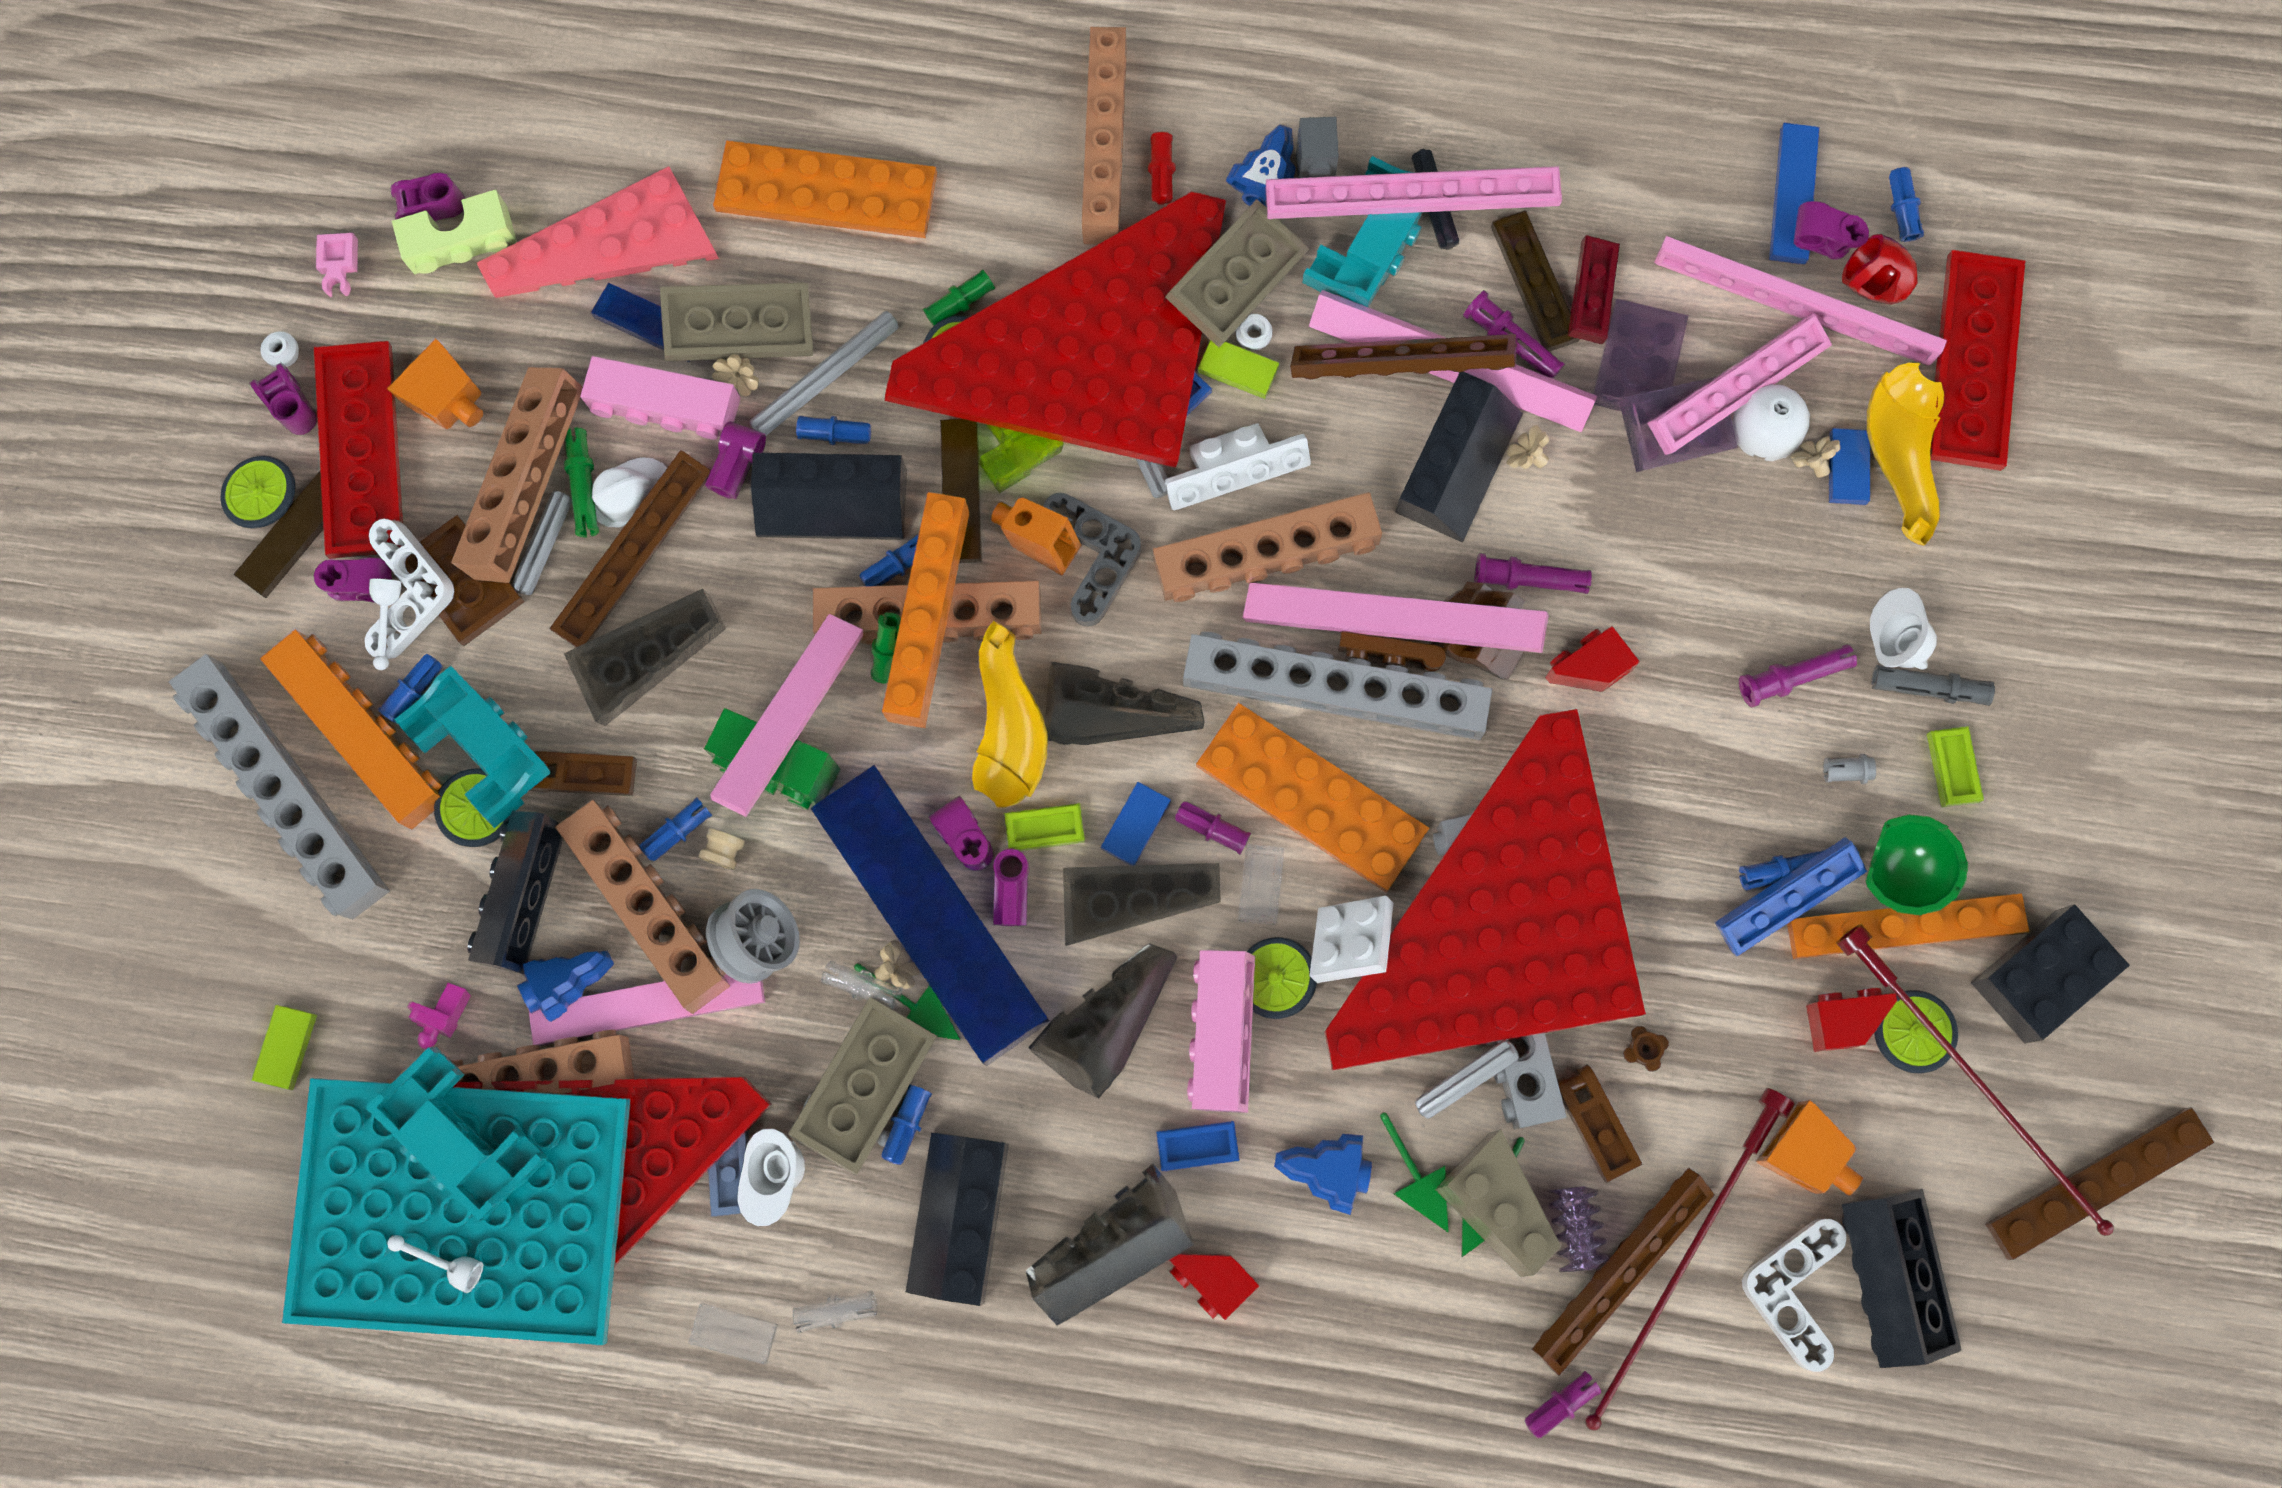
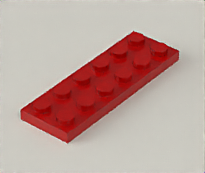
M1951 250L1947 255L1939 337L1947 341L1943 352L1937 357L1935 382H1941L1944 400L1938 414L1940 419L1932 435L1930 460L2002 471L2007 466L2026 260ZM1937 396V401H1936V406H1935L1936 409H1937V407H1938V396Z
M389 341L314 347L325 555L329 559L377 555L378 553L372 547L369 539L372 525L380 519L395 520L403 523L395 396L387 389L394 382L392 346ZM387 530L386 533L388 534L389 538L386 541V543L395 544L390 538V534L393 530Z

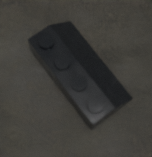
M1459 372L1399 498L1395 513L1463 543L1523 413L1495 385L1466 372Z
M753 453L751 496L756 536L765 538L904 540L907 468L902 455Z
M512 811L510 819L504 822L500 834V839L503 843L499 857L496 856L493 859L489 875L492 880L488 894L483 895L479 904L478 912L481 916L477 931L471 934L468 941L467 950L470 953L468 961L524 975L523 964L528 963L563 842V837L555 828L559 822L546 814Z
M931 1132L906 1293L976 1306L985 1304L1008 1155V1143Z
M1923 1188L1843 1203L1842 1223L1845 1231L1849 1234L1853 1251L1852 1266L1859 1277L1862 1290L1861 1304L1865 1314L1868 1315L1872 1332L1871 1347L1878 1358L1879 1367L1927 1365L1962 1351Z

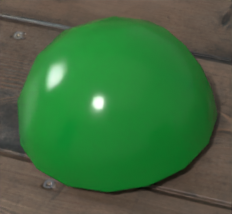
M1911 814L1889 819L1884 823L1865 879L1868 889L1880 903L1899 913L1924 915L1943 909L1958 897L1967 881L1969 861L1966 859L1962 843L1950 831L1949 826L1929 816Z

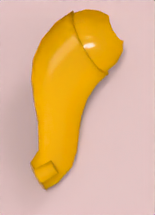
M1909 362L1898 365L1889 373L1887 371L1884 372L1872 390L1867 408V436L1873 455L1894 490L1904 517L1901 529L1903 534L1912 542L1924 546L1933 536L1940 518L1939 498L1930 463V447L1933 431L1940 419L1938 414L1943 406L1944 391L1941 382H1933L1921 374L1919 363ZM1937 396H1938V407H1937V409H1936L1935 406H1936V401H1937Z
M993 620L985 632L979 649V668L987 701V720L983 739L977 749L978 756L973 765L972 781L974 790L989 797L996 807L1005 808L1020 803L1026 796L1031 797L1042 778L1047 759L1048 734L1042 713L1022 678L1013 653L1016 636L1006 627Z

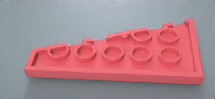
M668 166L477 262V265L491 292L498 298L539 291L542 286L559 283L562 286L576 284L575 281L594 278L596 281L647 272L652 267L673 264L676 267L687 265V261L705 258L706 261L719 258L672 170Z

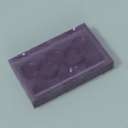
M1616 299L1609 323L1608 337L1604 344L1593 394L1597 396L1594 405L1654 419L1666 411L1689 315Z
M1715 377L1619 399L1636 473L1738 448L1730 415L1668 455L1664 454L1647 424Z

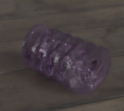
M1580 1186L1548 1190L1547 1192L1559 1195L1558 1199L1549 1203V1208L1559 1210L1562 1214L1553 1218L1551 1224L1564 1227V1231L1558 1233L1556 1237L1559 1242L1566 1243L1567 1245L1564 1249L1556 1252L1557 1257L1569 1260V1264L1561 1267L1559 1272L1599 1268L1600 1264L1609 1260V1255L1596 1251L1597 1248L1607 1242L1606 1238L1593 1234V1232L1604 1227L1602 1221L1591 1219L1592 1215L1601 1211V1206L1588 1202L1589 1199L1599 1194L1598 1189Z

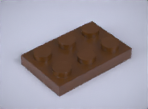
M456 515L419 543L453 584V599L439 614V617L461 645L466 646L525 601L512 587L510 582L474 580L451 563L466 526L462 518ZM411 553L405 561V568L410 574L415 572L418 567V559L414 553ZM428 583L433 589V593L430 595V597L436 598L437 594L435 593V588L438 585Z

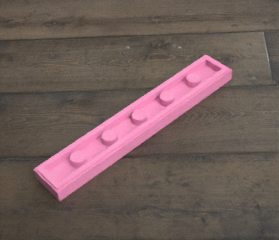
M1811 314L1647 424L1664 454H1671L1746 404L1757 390L1777 383L1832 346V343L1816 314Z
M831 614L827 616L711 792L712 801L747 817L863 637V629Z
M726 974L724 977L730 984V987L694 1014L683 1008L665 981L580 997L576 1002L568 1006L567 1012L552 1022L545 1018L541 1009L532 1014L529 1011L533 1045L553 1044L555 1040L578 1037V1039L589 1037L595 1032L604 1030L621 1031L766 1003L762 981L752 984L742 983Z

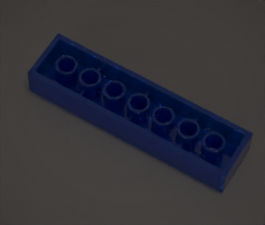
M875 765L810 808L982 1064L985 1066L990 1065L1050 1023L1042 1008Z

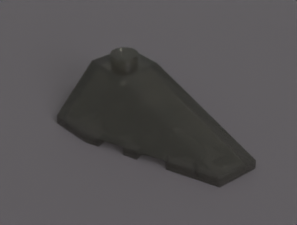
M1051 662L1045 711V727L1048 741H1054L1061 745H1090L1204 728L1205 721L1201 702L1161 689H1154L1150 693L1142 691L1133 686L1132 680L1121 678L1119 683L1099 677L1100 670Z
M1151 943L1147 944L1113 971L1112 980L1096 992L1091 988L1082 995L1085 1002L1068 1015L1063 1010L1054 1017L1028 1048L1073 1087L1099 1099L1124 1069L1178 958L1177 955L1170 950Z

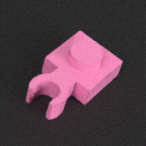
M353 233L317 235L316 269L321 274H326L322 280V289L329 297H332L333 286L341 283L340 291L345 296L350 294L351 287L346 279V273L357 272L358 239Z

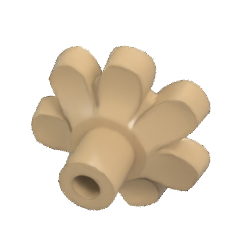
M731 354L727 360L720 358L713 364L715 371L712 374V378L714 381L733 384L742 396H749L751 390L757 389L759 378L753 375L754 367L750 364L748 358L741 359L739 355Z
M1534 425L1530 428L1529 435L1526 432L1521 434L1517 439L1519 445L1512 444L1509 446L1507 455L1510 458L1506 463L1513 468L1520 466L1523 469H1528L1532 463L1538 468L1544 467L1549 460V457L1543 453V447L1550 439L1545 431L1542 432L1538 425Z
M1830 436L1821 438L1817 441L1816 445H1814L1813 441H1806L1800 445L1803 451L1793 453L1791 459L1796 467L1810 466L1813 468L1818 478L1827 476L1831 472L1827 460L1835 456L1836 452L1841 449L1840 441H1830Z
M890 941L880 950L883 964L875 969V977L879 982H885L891 978L892 983L896 987L912 988L915 986L912 976L920 973L919 967L916 963H908L911 959L910 952L906 948L902 949L899 941Z

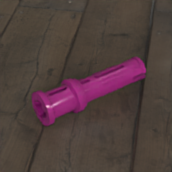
M1483 290L1465 310L1463 317L1466 319L1472 318L1487 331L1486 336L1508 335L1505 332L1506 328L1513 334H1516V354L1542 375L1553 379L1565 364L1512 321L1514 318L1509 310L1503 311L1488 298L1489 293ZM1484 309L1494 319L1490 320L1486 315H1484L1481 312V310ZM1518 340L1524 342L1542 357V360L1540 361L1518 343Z
M1485 553L1478 554L1474 573V582L1503 585L1506 587V590L1517 589L1518 586H1528L1588 594L1590 588L1587 586H1591L1592 580L1591 570L1521 563V560L1517 557L1511 556L1509 560L1486 557Z
M1847 644L1788 666L1778 663L1769 666L1768 671L1753 676L1749 674L1741 675L1739 677V689L1746 704L1751 708L1759 706L1761 700L1776 695L1779 697L1788 696L1792 692L1793 687L1856 667V654L1847 657V654L1854 651Z

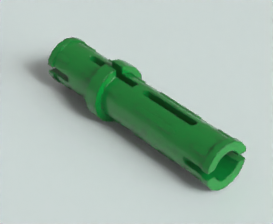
M574 427L575 436H572V430L569 428L564 439L567 459L564 461V470L569 474L575 535L587 538V529L590 530L591 537L599 534L595 502L592 499L593 485L591 472L594 470V463L588 453L587 431L583 428Z

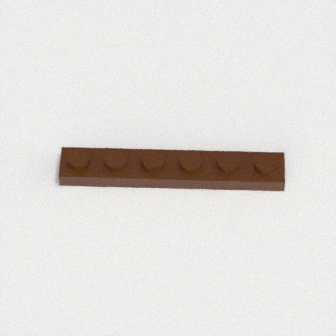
M1516 334L1295 346L1290 364L1292 378L1313 380L1326 376L1351 378L1367 374L1388 376L1394 373L1407 372L1426 374L1431 371L1448 370L1453 372H1464L1468 369L1502 370L1515 367Z
M679 451L549 629L553 633L583 652L705 485L711 470L684 451Z
M2184 1108L2073 1172L2067 1178L2090 1205L2098 1211L2215 1142L2193 1108ZM2058 1181L1987 1222L1985 1225L2006 1259L2014 1260L2089 1215Z
M1688 1167L1681 1177L1672 1183L1669 1191L1654 1208L1646 1213L1643 1221L1630 1236L1620 1243L1617 1251L1605 1265L1594 1273L1591 1281L1579 1295L1568 1303L1565 1311L1554 1324L1542 1333L1532 1350L1558 1376L1561 1375L1715 1196L1698 1173Z

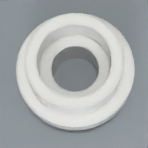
M1250 314L1236 329V338L1244 348L1260 350L1271 341L1272 326L1265 317L1258 314ZM1250 330H1257L1261 335L1257 338H1252L1247 333Z
M286 332L271 333L261 344L262 358L273 367H276L280 362L286 367L291 366L299 355L298 343ZM283 344L280 351L274 352L279 345Z

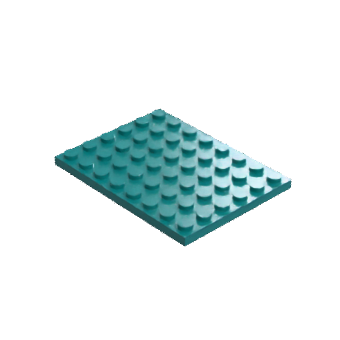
M310 1078L282 1323L604 1345L607 1343L630 1099L452 1087L442 1099L494 1151L513 1131L521 1130L548 1157L546 1162L521 1188L515 1189L486 1220L478 1221L448 1190L444 1192L433 1185L428 1179L430 1172L420 1162L414 1163L405 1157L399 1149L402 1144L365 1108L380 1091L391 1083ZM393 1235H400L405 1243L448 1262L464 1256L474 1258L483 1263L482 1274L476 1286L469 1293H465L449 1283L447 1270L402 1250L391 1251L388 1248V1240Z

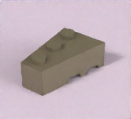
M1501 1129L1487 1134L1435 1189L1520 1277L1535 1275L1561 1247Z

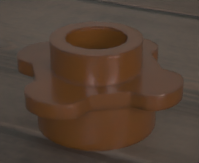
M1637 1026L1631 1031L1632 1040L1629 1047L1624 1049L1623 1057L1628 1063L1637 1062L1644 1065L1649 1072L1657 1071L1661 1067L1660 1059L1664 1054V1050L1668 1048L1669 1042L1664 1035H1656L1655 1033L1647 1032L1643 1026ZM1644 1045H1647L1649 1047V1052L1645 1053L1642 1050V1047Z

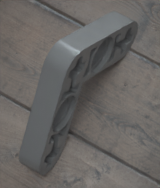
M1055 493L1045 500L1043 507L1054 511L1053 507L1060 508L1062 504H1065L1067 513L1077 518L1075 528L1073 529L1080 543L1099 553L1071 601V613L1074 620L1079 625L1085 627L1094 626L1103 619L1136 563L1141 552L1140 537L1130 527L1065 493ZM1067 517V518L1069 519L1071 525H1073V524H1072V519L1069 518V517ZM1089 520L1099 521L1103 526L1102 532L1096 537L1086 536L1082 532V526L1085 522ZM1128 538L1131 540L1133 550L1125 549L1120 556V564H1123L1124 567H1121L1114 561L1118 554V544L1116 542H1124ZM1103 568H1110L1117 575L1116 581L1109 586L1100 585L1095 579L1097 572ZM1091 586L1098 593L1094 600L1096 613L1088 612L1086 616L1081 615L1082 612L1079 604L1089 603L1093 596L1092 590L1088 589ZM1099 594L1106 596V598L1103 599Z

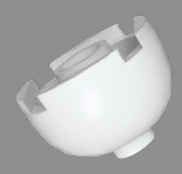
M1771 384L1757 390L1746 404L1735 410L1731 422V431L1735 442L1746 454L1752 457L1755 454L1766 458V461H1775L1786 458L1801 445L1809 429L1810 413L1806 402L1796 391L1784 385Z

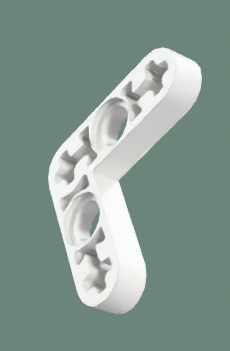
M380 519L370 529V543L407 588L401 597L388 609L387 635L389 637L386 639L388 647L385 657L392 659L399 656L445 609L453 599L454 587L448 576L402 522ZM387 530H393L390 534V538L395 544L386 543V541L389 538L388 534L386 533ZM411 553H414L418 559V567L415 572L410 574L405 568V561ZM428 583L438 585L435 588V593L437 594L436 598L430 597V595L433 593V589ZM411 606L416 612V619L408 627L403 621V612L407 607ZM379 620L369 629L365 637V647L373 657H377Z
M1816 1219L1810 1222L1751 1266L1744 1273L1742 1279V1288L1795 1362L1800 1367L1813 1372H1821L1832 1364L1834 1349L1828 1338L1791 1289L1840 1253L1845 1247L1846 1232L1842 1225L1832 1219ZM1820 1228L1823 1230L1832 1229L1834 1234L1831 1235L1830 1240L1833 1244L1831 1246L1820 1244L1812 1250L1818 1255L1815 1259L1812 1251L1802 1243V1240L1805 1238L1807 1244H1813L1821 1237ZM1795 1248L1799 1250L1804 1257V1265L1798 1272L1789 1271L1784 1264V1256L1790 1249ZM1773 1262L1777 1271L1787 1280L1783 1283L1782 1278L1775 1277L1767 1284L1770 1290L1768 1294L1763 1291L1756 1292L1754 1289L1758 1284L1755 1278L1756 1275L1768 1277L1776 1271L1770 1266ZM1785 1306L1792 1307L1798 1315L1797 1325L1790 1330L1783 1329L1777 1320L1778 1312ZM1808 1327L1810 1332L1802 1334ZM1802 1334L1808 1343L1816 1346L1820 1345L1821 1349L1817 1352L1820 1360L1818 1362L1812 1359L1806 1360L1805 1355L1809 1352L1808 1348L1802 1340L1796 1339L1792 1343L1791 1338Z

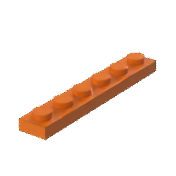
M2022 893L1952 901L1943 909L1924 915L1899 913L1891 908L1796 918L1787 924L1793 959L1845 954L1836 942L1859 924H1862L1872 935V938L1867 943L1873 950L2029 932Z

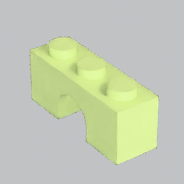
M496 189L462 199L464 209L463 221L457 228L451 231H440L439 226L427 211L393 220L392 225L401 259L414 274L431 273L437 270L438 267L454 262L464 263L471 260L474 256L487 252H499L507 248V246L517 243L508 207Z

